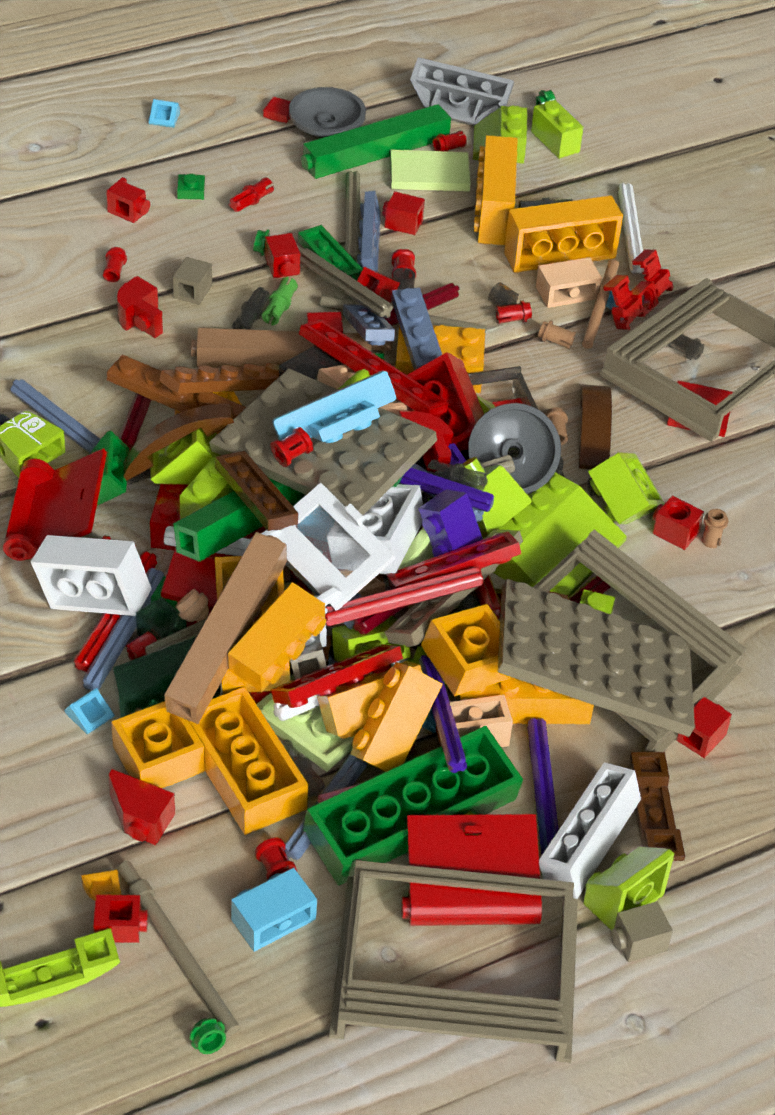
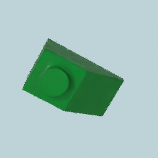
M111 430L104 434L90 452L92 454L103 448L107 452L97 506L125 493L127 490V480L123 476V462L129 453V447Z

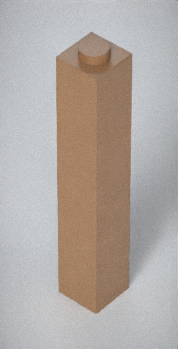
M198 328L197 340L192 339L191 357H197V368L201 365L220 368L222 365L243 367L244 364L265 366L266 363L287 365L288 362H294L302 365L306 372L318 373L319 369L345 365L299 335V331ZM343 333L371 352V345L359 333Z
M257 532L253 536L164 695L167 712L196 724L201 720L229 669L228 653L252 627L287 563V544L277 537L265 536Z

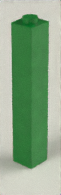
M439 104L307 142L303 144L301 163L303 168L314 179H318L391 157V150H414L433 144V139L438 134H450L451 117Z
M269 478L292 506L296 505L306 496ZM233 491L173 523L176 552L197 561H202L261 528L263 525L236 492Z

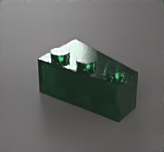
M197 636L113 667L114 689L120 718L135 712L136 708L140 707L143 710L165 701L164 695ZM220 685L213 698L220 696Z

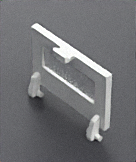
M319 483L293 506L298 512L297 525L285 527L278 531L266 530L261 533L265 536H275L287 544V561L320 594L316 598L325 603V606L329 603L336 611L396 559L394 554L361 522L364 518L363 515L351 504L345 507L322 483Z

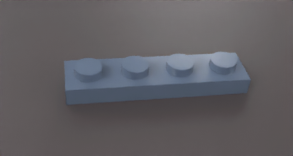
M374 190L365 192L364 203L360 204L363 220L359 221L362 237L358 238L361 254L357 255V261L362 269L365 266L378 272L381 210L376 191Z
M420 288L392 290L391 300L413 369L416 370L441 356L442 352Z
M343 304V316L365 341H368V344L385 345V341H394L395 329L383 317L377 316L361 304Z

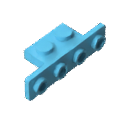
M381 371L274 418L272 423L279 441L291 435L294 428L301 427L310 438L313 437L325 443H333L343 438V433L352 429L358 431L369 427L372 424V420L380 417L377 408L395 401L396 395L388 372Z

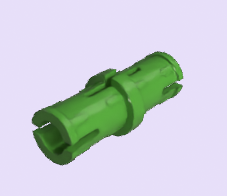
M284 277L277 290L271 293L269 304L262 314V319L267 324H269L272 317L274 318L271 325L278 324L283 312L289 309L291 298L298 288V284L293 278L286 285L289 277Z

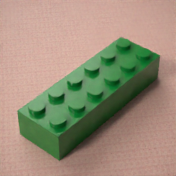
M483 726L460 737L467 763V768L463 772L452 773L448 770L441 746L307 809L303 831L306 832L308 839L338 886L346 883L348 876L354 877L356 860L387 863L408 853L407 815H465L468 811L475 815H486L517 799L524 779L487 726Z

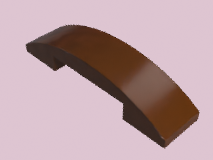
M581 384L579 469L592 470L610 458L612 394L611 388L608 386Z
M230 404L200 406L180 412L157 424L143 435L127 454L123 462L124 478L129 480L153 467V453L195 430L202 428L206 436L209 437L225 428L228 424L234 423L233 408Z
M631 752V770H635L641 797L640 802L635 808L642 846L670 849L674 853L673 861H684L685 852L680 829H676L669 795L668 783L670 776L665 752Z

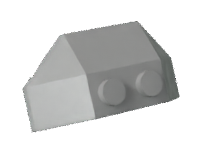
M419 57L410 78L424 108L439 104L448 113L451 120L473 126L501 106H506L514 85V80Z

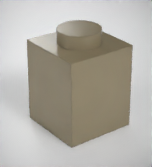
M185 257L173 276L174 298L200 305L212 286V263Z
M321 642L306 645L296 660H290L295 679L327 667Z
M658 901L618 912L615 927L612 929V939L615 947L623 951L627 961L632 962L668 951L673 930Z

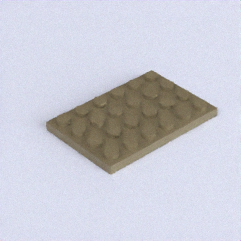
M288 368L234 419V423L228 424L209 443L211 451L221 456L246 451L268 478L305 495L312 491L319 483H322L345 507L351 504L364 515L437 441L436 431L379 407L377 409L380 417L372 420V424L369 427L358 431L353 429L343 433V438L333 443L321 442L312 437L310 439L313 443V451L309 454H301L291 460V464L288 467H283L274 457L270 447L271 442L279 440L272 420L338 390Z
M506 579L501 593L498 673L688 737L695 728L690 648L683 638L654 630L648 625H640L625 620L616 614H608L596 610L587 604H579L564 599L555 593H547L535 589L526 583Z

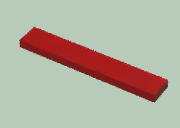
M323 320L301 325L299 335L355 372L362 369L367 370L369 375H374L381 371L388 372L396 399L414 411L426 412L434 416L447 412L449 403Z

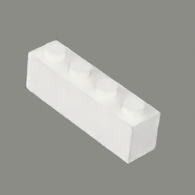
M606 762L602 764L539 859L543 879L574 882L573 898L578 899L587 881L594 874L641 800L635 770Z

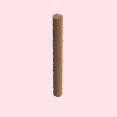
M614 259L608 262L582 341V346L587 349L593 347L609 298L610 291H604L603 286L616 276L619 262Z

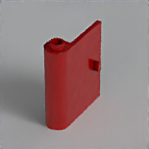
M104 448L56 470L40 459H29L22 464L3 545V551L8 557L16 561L33 558L47 535L80 538L92 533L107 456Z
M536 814L407 815L409 866L540 879ZM409 882L408 897H402L401 900L402 919H408L409 926L541 924L542 897L540 895Z

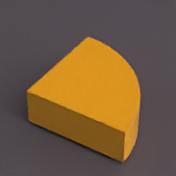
M117 870L81 875L83 888L94 901H96V895H122Z

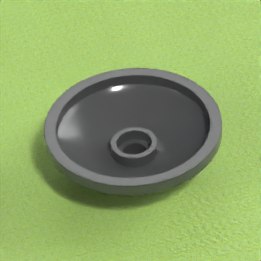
M317 87L305 90L292 99L289 105V116L291 121L305 133L324 138L360 127L366 118V107L358 96L347 90L334 87Z
M519 403L500 405L485 413L472 430L468 445L469 459L476 457L479 463H483L508 455L509 448H517L519 455L512 458L515 471L510 473V475L526 494L543 487L554 475L561 457L560 437L552 421L540 410Z

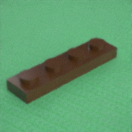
M246 451L215 457V468L267 531H278L298 524V512Z

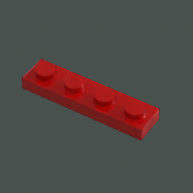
M509 531L397 570L396 573L386 575L391 589L473 567H479L481 570L492 564H503L509 562L512 557L522 553L519 542Z
M381 644L270 689L273 702L287 704L289 708L301 707L309 702L308 698L312 696H326L336 692V686L344 683L346 685L359 683L365 679L364 675L370 672L381 673L388 671L392 667V663L403 659L400 646Z

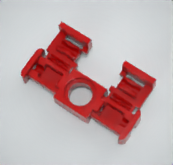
M645 249L632 260L633 265H641L640 268L644 269L642 274L645 275L644 279L646 281H641L630 290L628 275H616L603 286L604 291H612L615 304L618 306L612 307V315L617 329L631 330L629 324L636 317H645L659 304L658 298L663 292L673 291V282L669 281L670 271L669 269H661L657 250Z

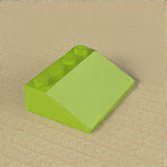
M555 472L543 487L529 495L532 503L499 528V530L520 531L523 542L520 544L522 554L512 557L509 562L499 564L493 573L504 580L509 579L515 582H523L530 587H534L582 543L593 530H596L617 548L626 541L627 536L579 485ZM580 562L550 591L565 594L569 597L593 572Z

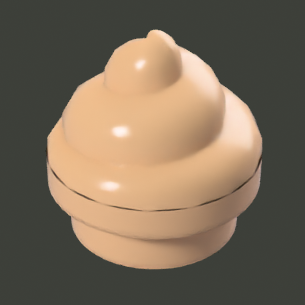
M195 589L185 595L176 605L180 612L179 616L188 622L202 621L208 618L209 614L208 598L203 593L199 594Z

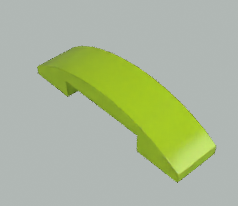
M111 928L74 939L75 948L3 969L0 961V1007L24 1004L69 991L90 982L120 963Z

